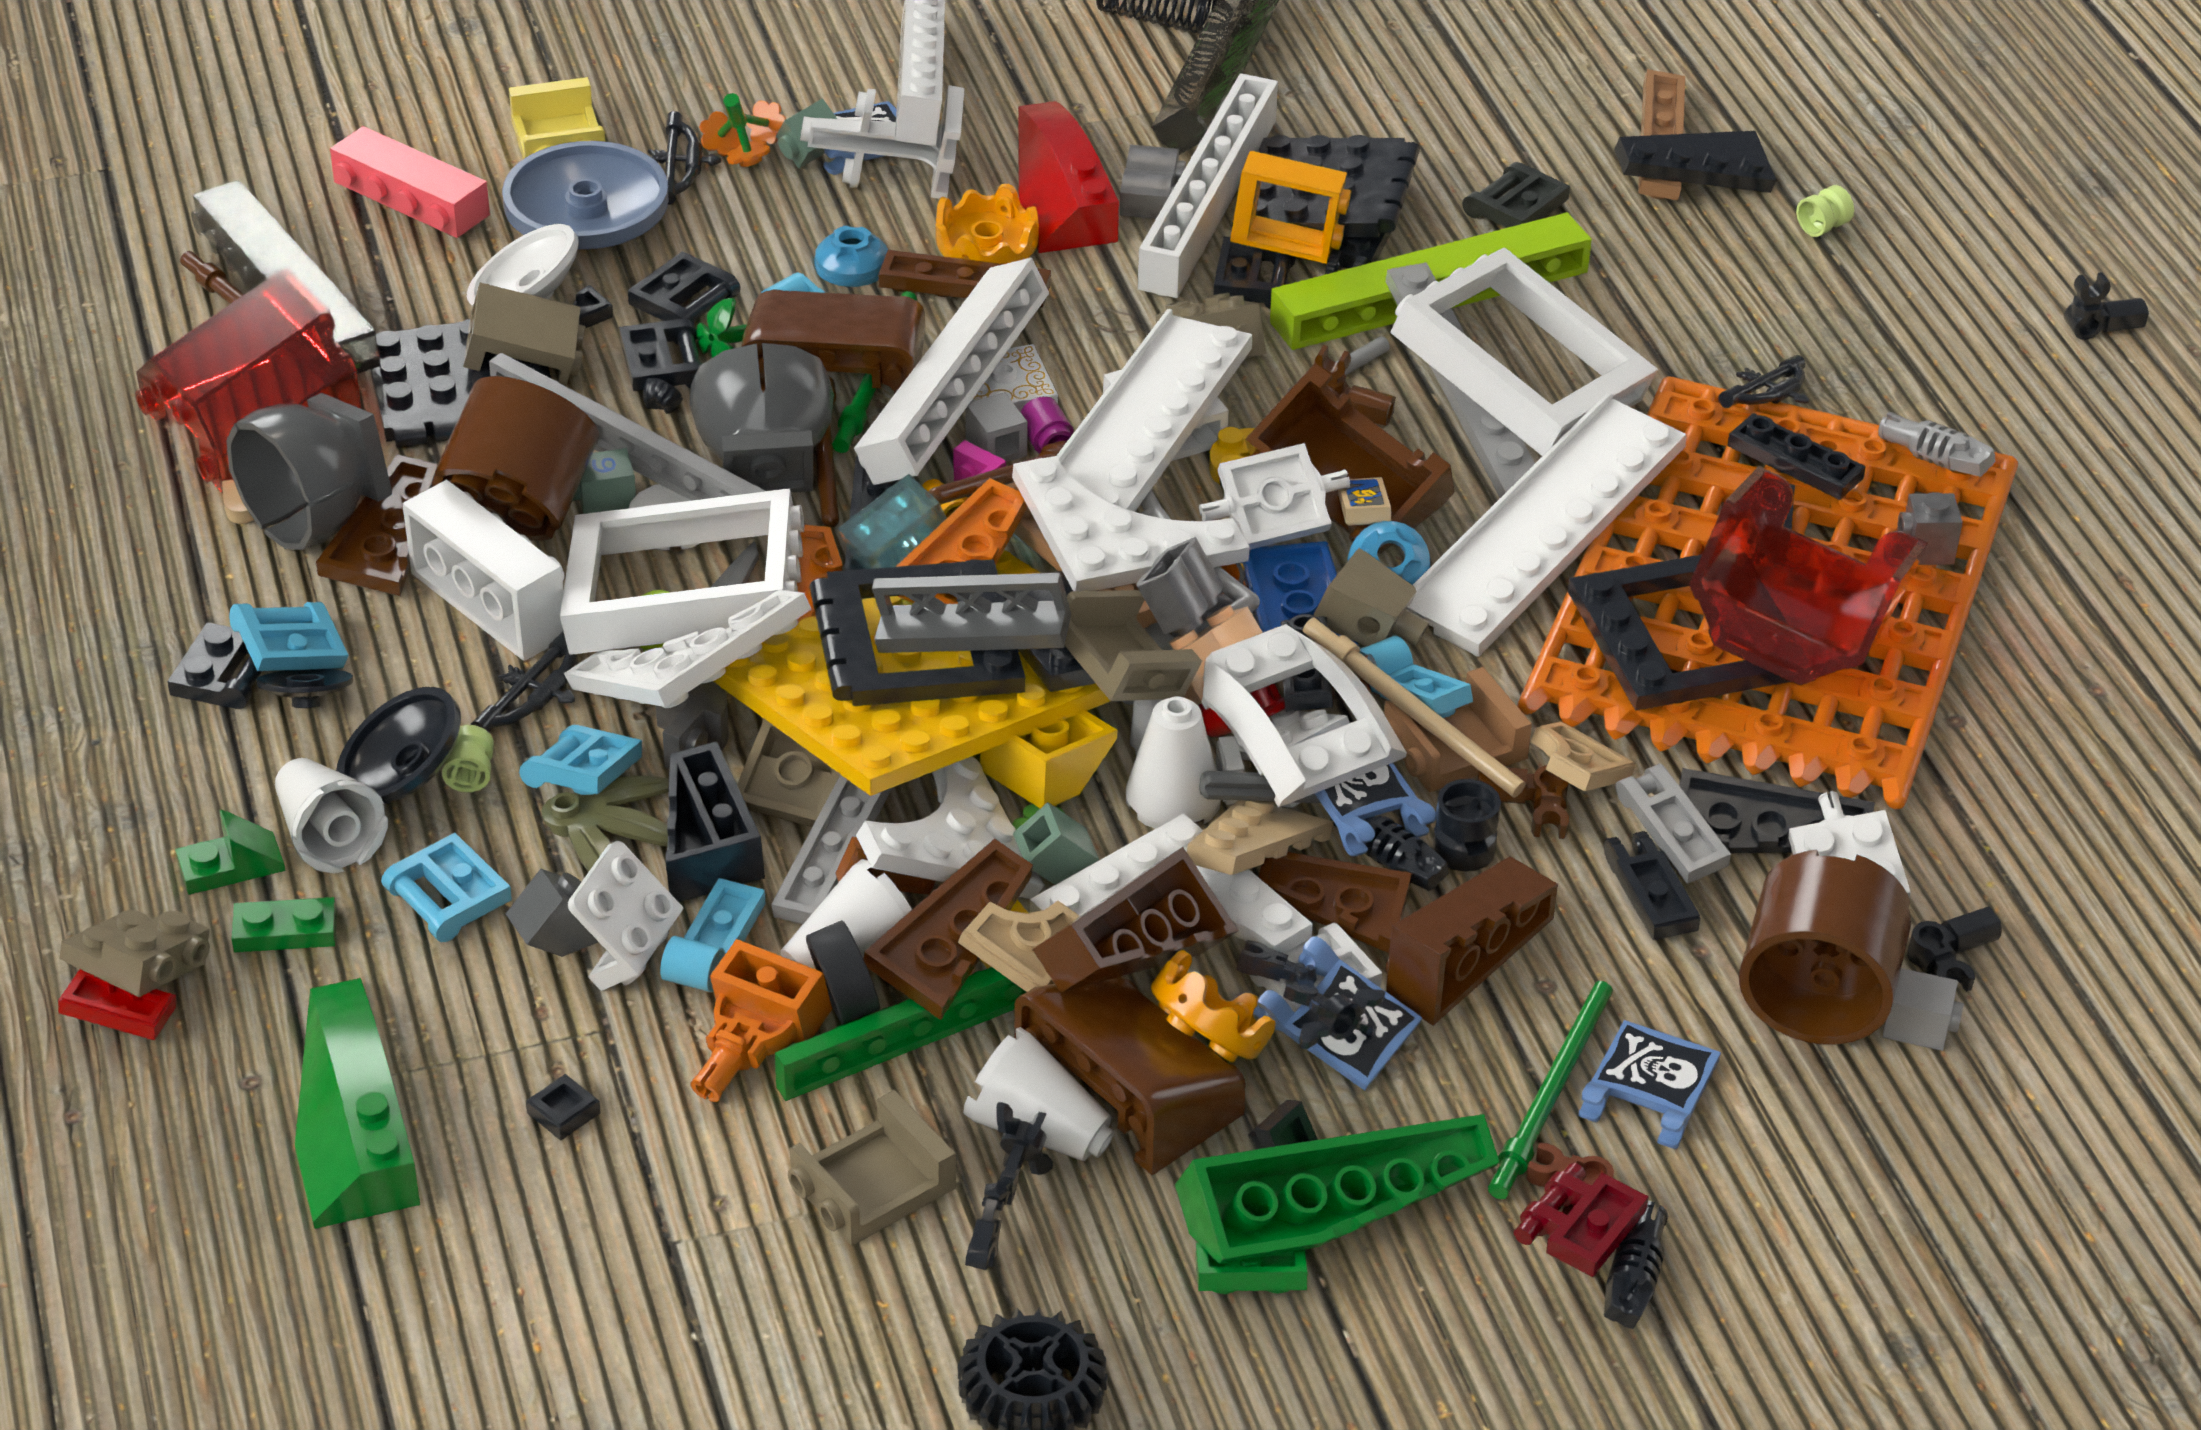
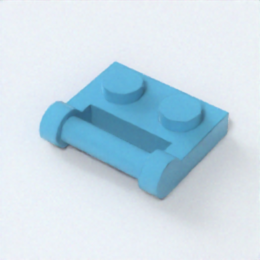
M307 602L303 607L253 608L250 604L244 603L233 604L230 609L229 619L233 631L240 633L257 671L343 668L349 654L322 602Z
M571 725L562 731L558 742L540 756L530 757L520 766V777L527 786L532 788L540 787L547 782L572 788L575 793L581 795L599 794L642 757V740L585 726Z
M456 833L387 868L381 880L382 885L392 895L401 896L428 923L429 932L440 942L452 940L459 933L461 927L512 900L510 885ZM424 876L452 905L441 909L414 881Z

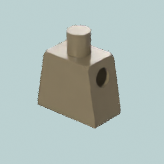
M1360 548L1356 550L1328 585L1313 615L1315 617H1327L1328 628L1331 631L1345 635L1364 646H1369L1389 638L1392 634L1417 646L1429 625L1428 621L1408 610L1417 592L1415 587Z

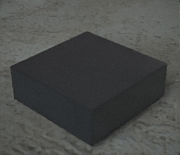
M564 1074L526 1100L527 1114L560 1141L601 1113L600 1101L567 1074Z

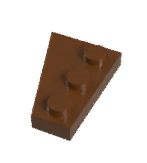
M1287 852L1286 856L1278 859L1273 857L1265 858L1258 877L1304 917L1325 926L1337 923L1348 936L1389 953L1392 925L1403 919L1412 873Z

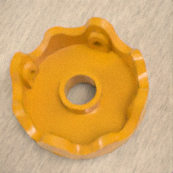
M1001 184L996 193L990 196L982 195L976 190L969 189L954 207H952V202L949 198L942 196L938 201L935 224L936 244L944 257L1007 264L1029 258L1038 245L1039 224L1036 207H1028L1025 210L1020 204L1016 189L1010 184Z
M1185 950L1178 951L1171 960L1167 961L1151 984L1152 994L1159 1001L1158 1006L1169 1014L1166 1020L1188 1036H1192L1197 1031L1211 1041L1208 1046L1214 1052L1232 1063L1235 1062L1238 1056L1249 1060L1257 1058L1270 1040L1276 1026V1022L1269 1016H1263L1257 1021L1254 1019L1253 1012L1258 1005V996L1252 993H1243L1232 1001L1225 1000L1219 994L1217 982L1212 976H1204L1195 971L1187 973L1192 963V956Z

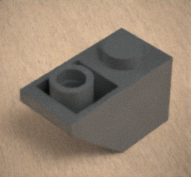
M540 869L505 913L527 945L563 957L598 943L597 939L568 908L569 899L581 883L578 878L569 873H563L560 876Z

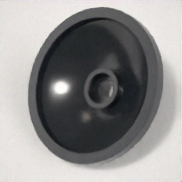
M437 687L412 689L390 699L371 713L354 731L341 752L336 771L373 788L381 797L383 805L407 797L427 784L439 772L451 755L459 736L461 712L458 703L448 692Z

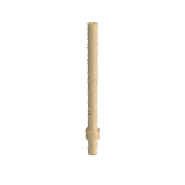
M1314 617L1305 624L1303 633L1333 653L1350 670L1513 798L1523 791L1526 783L1359 653L1360 647L1347 636L1336 635Z

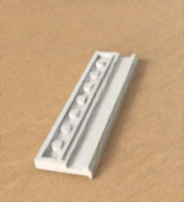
M1167 309L1056 457L1068 473L1082 486L1112 504L1135 512L1251 351L1252 334L1237 331L1229 326H1216L1174 316L1173 310Z
M1607 392L1413 584L1417 592L1408 610L1428 621L1429 625L1434 627L1435 635L1479 657L1685 448L1686 434L1613 399V394Z

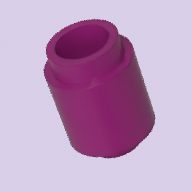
M1042 396L1034 398L1026 403L1020 411L1027 420V438L1039 454L1044 446L1058 441L1067 442L1074 433V429L1065 414L1051 397Z

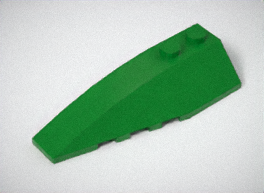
M361 978L310 988L295 1151L314 1229L420 1205L412 1151L385 1052Z
M1480 1114L1193 1159L1176 1182L1175 1187L1189 1234L1218 1263H1225L1320 1247L1496 1167L1500 1161L1485 1115Z

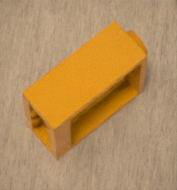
M1250 151L1241 173L1230 242L1327 264L1332 248L1340 249L1345 225L1338 224L1339 214L1346 215L1351 197V190L1344 189L1347 173ZM1261 181L1330 197L1324 231L1256 216Z

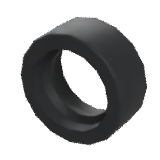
M841 920L806 935V943L816 970L824 974L830 1002L840 1022L848 1024L878 1011L880 1003L874 984L860 950L845 922Z

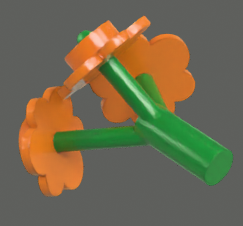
M734 93L727 94L723 102L729 119L724 113L715 111L709 116L708 120L702 121L699 126L700 131L703 133L701 144L708 151L717 150L721 156L728 155V164L739 163L742 167L755 165L762 161V156L770 153L771 150L767 143L775 144L778 141L776 135L787 118L780 114L781 106L779 103L772 102L769 104L763 100L755 103L753 115L744 114L739 96ZM746 124L752 129L750 133L752 141L750 142L745 129Z

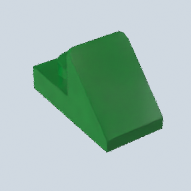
M219 810L224 837L175 849L177 863L188 895L286 871L274 833L225 810Z

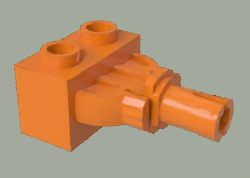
M736 939L710 975L716 998L714 1006L715 1025L706 1036V1043L712 1054L703 1068L692 1079L691 1087L693 1091L704 1099L708 1096L709 1101L718 1102L738 1070H749L750 1067L757 1069L766 1056L785 1049L792 1042L798 1043L812 1038L832 1010L823 972Z

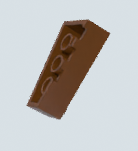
M1184 847L1135 877L1032 950L1062 993L1165 965L1180 950H1185L1192 957L1201 955L1239 930Z
M1509 856L1393 924L1389 959L1385 967L1387 974L1386 992L1421 1016L1424 1021L1434 1026L1554 919L1558 883Z

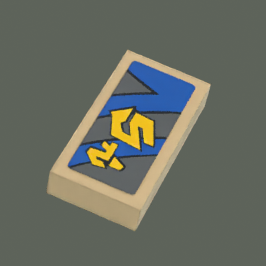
M1382 477L1350 479V488L1338 490L1344 519L1348 526L1391 521V505Z

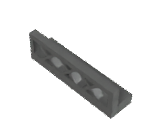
M1060 573L875 578L872 587L881 615L874 639L879 653L1064 648L1071 610ZM1034 590H1050L1053 601H1038L1027 594ZM983 592H997L1007 598L1005 602L992 603L980 595ZM937 593H950L961 601L958 604H946L934 596ZM889 595H905L915 602L912 605L893 606Z

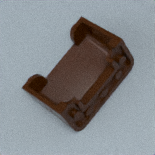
M773 289L760 293L756 298L743 334L741 347L757 344L760 384L763 393L766 387L762 343L795 346L819 357L827 372L872 374V388H881L883 383L889 386L895 394L922 358L926 327L925 311L918 301L907 296Z
M1314 363L1247 436L1245 442L1249 453L1253 456L1305 443L1310 461L1321 476L1345 469L1349 479L1382 477L1391 505V521L1404 523L1414 529L1440 509L1454 494L1451 465L1434 452L1427 460L1425 453L1420 449L1413 453L1352 407L1351 398L1343 392L1340 396L1334 389L1329 388L1328 384L1332 380V375ZM1338 490L1326 493L1325 505L1330 519L1350 534L1349 539L1353 543L1355 538L1372 524L1348 526L1344 519ZM1388 543L1381 546L1377 553L1382 554L1385 550L1391 547L1393 543Z
M1117 977L1062 993L1055 984L1034 987L1017 998L1015 1001L1014 1038L1017 1040L1016 1029L1019 1027L1029 1032L1058 1062L1065 1065L1118 1110L1117 1128L1124 1134L1130 1130L1133 1131L1141 1146V1150L1135 1153L1134 1161L1149 1174L1154 1175L1244 1115L1246 1082L1240 1070L1233 1064L1226 1063L1193 1035L1188 1036L1171 1025L1166 1020L1168 1015L1140 993L1135 984L1130 980Z

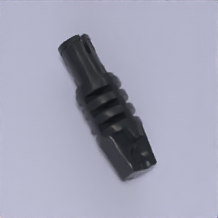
M1372 816L1363 819L1372 826L1375 832L1374 839L1364 843L1368 848L1365 854L1379 864H1382L1386 869L1412 873L1411 883L1427 891L1436 887L1449 874L1447 862L1425 841L1416 837L1410 831L1405 830L1404 827L1395 823L1389 817Z
M1648 1201L1646 1212L1616 1248L1606 1283L1604 1317L1630 1329H1634L1649 1301L1653 1299L1665 1256L1660 1240L1668 1220V1213L1660 1205L1657 1209L1655 1220L1651 1219L1655 1202Z

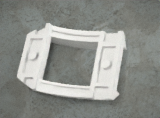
M1286 624L1213 651L1205 660L1204 687L1201 702L1205 709L1211 708L1236 736L1260 776L1264 775L1275 793L1274 800L1278 807L1406 757L1407 752L1390 723L1359 678L1329 650ZM1316 668L1340 694L1357 721L1287 748L1277 729L1260 705L1250 695V692Z

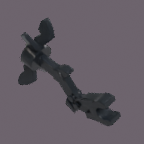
M1246 941L1236 970L1248 975L1261 976L1280 981V979L1291 981L1293 985H1286L1283 997L1289 1001L1308 1006L1313 1012L1318 1014L1317 1021L1302 1025L1299 1037L1302 1049L1317 1044L1318 1038L1328 1037L1329 1035L1336 1040L1345 1039L1355 1029L1373 1036L1374 1028L1360 1020L1361 1015L1364 1014L1366 1006L1375 1007L1382 1003L1385 991L1363 989L1357 990L1352 1000L1343 994H1337L1328 999L1314 987L1317 976L1313 965H1307L1305 968L1303 963H1294L1287 960L1289 956L1287 954L1268 948L1255 941Z
M997 1103L998 1132L1004 1133L1000 1146L1006 1152L1003 1165L1006 1168L1002 1171L997 1183L986 1184L985 1197L982 1201V1206L985 1208L982 1218L976 1219L973 1236L967 1250L966 1266L987 1270L988 1266H994L1002 1220L999 1219V1213L1003 1210L1004 1205H1012L1023 1161H1028L1032 1174L1042 1175L1052 1170L1053 1161L1048 1154L1042 1153L1047 1136L1041 1129L1046 1113L1038 1112L1033 1121L1029 1123L1013 1117V1110L1009 1104Z

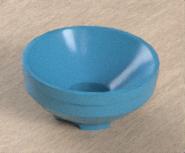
M842 226L834 230V233L827 236L817 246L814 262L815 270L822 279L838 286L859 287L869 285L879 280V272L888 248L879 237L864 227Z
M1396 521L1374 523L1365 528L1355 538L1350 547L1347 562L1358 548L1364 550L1380 562L1377 556L1379 548L1385 544L1393 543L1403 550L1405 559L1399 566L1388 568L1413 585L1430 568V554L1427 544L1415 529L1404 523Z

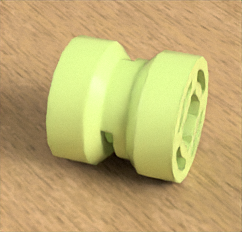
M1832 185L1821 190L1818 195H1811L1801 200L1796 209L1797 220L1805 233L1818 237L1829 232L1832 227H1839L1850 222L1854 216V203L1850 194L1839 185Z
M476 725L460 726L456 745L442 769V777L445 783L452 789L460 792H475L484 788L490 781V760L493 757L494 740L491 734L484 728Z

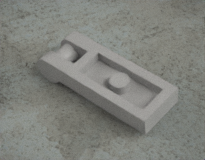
M1659 763L1645 769L1644 775L1635 779L1629 776L1616 782L1615 789L1621 803L1626 808H1631L1687 884L1729 866L1730 852L1662 764ZM1653 793L1654 796L1649 798L1648 794Z

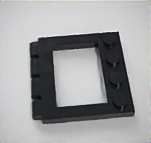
M1724 551L1569 578L1568 593L1635 711L1793 682L1794 675L1802 673L1808 666L1803 654L1794 640L1791 639L1788 630L1776 611L1773 610V606L1757 581H1755V577L1740 555L1726 556ZM1714 582L1759 658L1672 673L1628 597Z
M972 559L965 562L827 572V578L813 580L809 587L822 640L821 644L833 698L838 701L852 700L853 706L1025 692L1026 677L1018 649L971 650L974 666L881 674H878L862 603V599L875 598L872 590L875 578L998 575L994 559ZM983 592L980 595L992 603L1005 602L1004 596L997 592Z

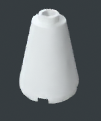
M1171 697L1157 703L1152 711L1126 785V804L1129 809L1132 807L1138 813L1137 819L1146 826L1156 829L1183 813L1193 822L1204 819V824L1213 819L1220 809L1221 800L1206 799L1199 791L1201 774L1205 771H1216L1201 710L1193 701L1183 697Z
M307 758L291 760L279 770L275 779V789L294 848L304 862L317 871L335 874L344 872L343 867L355 862L359 865L363 864L382 845L388 829V818L385 816L384 803L373 788Z
M861 859L850 868L781 949V956L816 970L808 950L806 935L843 920L848 926L862 957H864V951L906 916L912 908L885 873L875 878L867 871L871 867L869 861Z
M1021 1027L1017 1028V1040L1008 1035L982 1068L975 1083L981 1086L982 1091L977 1101L970 1096L967 1097L963 1113L973 1122L998 1130L996 1105L998 1102L1009 1104L1013 1110V1117L1029 1123L1033 1121L1038 1112L1046 1113V1117L1041 1129L1047 1136L1044 1147L1085 1161L1091 1154L1097 1158L1100 1157L1115 1133L1114 1130L1109 1128L1112 1120L1111 1115L1029 1032Z

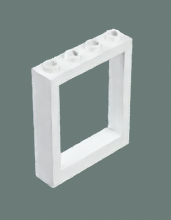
M1505 247L1489 256L1486 254L1482 255L1474 264L1464 269L1462 267L1456 269L1450 277L1440 282L1433 281L1425 290L1416 295H1407L1396 308L1395 314L1398 317L1390 332L1542 456L1607 392L1613 394V399L1629 407L1642 401L1658 371L1654 365ZM1491 287L1602 376L1552 405L1440 314Z
M790 488L575 515L560 611V620L569 655L662 644L696 631L701 634L714 628L727 629L729 628V617L751 607L778 590L798 592L797 583L801 582L798 557L803 556L800 533L804 532V517L801 505H793ZM768 535L765 581L595 602L601 555Z

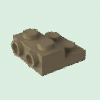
M764 719L737 786L749 811L813 827L840 774Z
M129 909L61 941L60 960L140 997L204 965L210 949L208 942L210 928L190 920L188 915L170 910L153 919H149L146 914Z

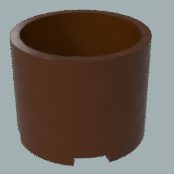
M489 376L481 378L474 383L435 470L432 487L448 480L461 491L468 492L478 504L490 513L497 514L506 525L518 534L525 535L529 540L533 541L552 539L555 531L563 524L599 440V431L595 423L584 411L551 390L511 377Z
M1816 849L1794 854L1779 862L1769 872L1764 881L1739 970L1741 993L1754 1014L1768 1026L1786 1036L1815 1044L1854 1042L1869 1036L1879 1029L1891 1012L1911 928L1910 899L1902 884L1884 867L1858 854L1855 860L1835 856H1819Z

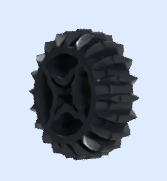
M1040 1306L1034 1315L1024 1316L1017 1307L1012 1319L1007 1320L996 1314L992 1327L978 1325L975 1339H966L963 1356L960 1357L957 1367L959 1396L962 1403L966 1404V1411L969 1414L970 1420H980L983 1430H1074V1426L1087 1429L1091 1420V1414H1099L1103 1404V1396L1108 1386V1374L1105 1373L1106 1357L1104 1356V1350L1098 1349L1095 1333L1084 1334L1081 1320L1066 1324L1062 1311L1052 1318L1045 1317ZM1064 1368L1068 1369L1074 1376L1071 1382L1063 1377L1062 1370ZM995 1371L1003 1376V1382L1000 1385L991 1377Z

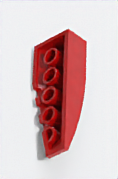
M1057 101L1018 106L1019 201L1025 210L1028 207H1036L1039 224L1038 245L1036 247L1038 253L1118 242L1119 200L1096 151L1079 123Z

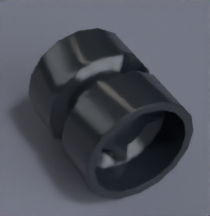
M1473 779L1455 780L1447 783L1439 792L1432 848L1447 862L1448 868L1462 872L1477 871L1487 867L1494 859L1501 800L1497 791L1482 781Z

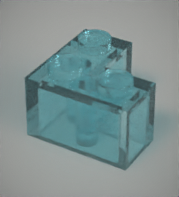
M908 474L837 529L851 556L865 569L896 567L947 517L940 503Z

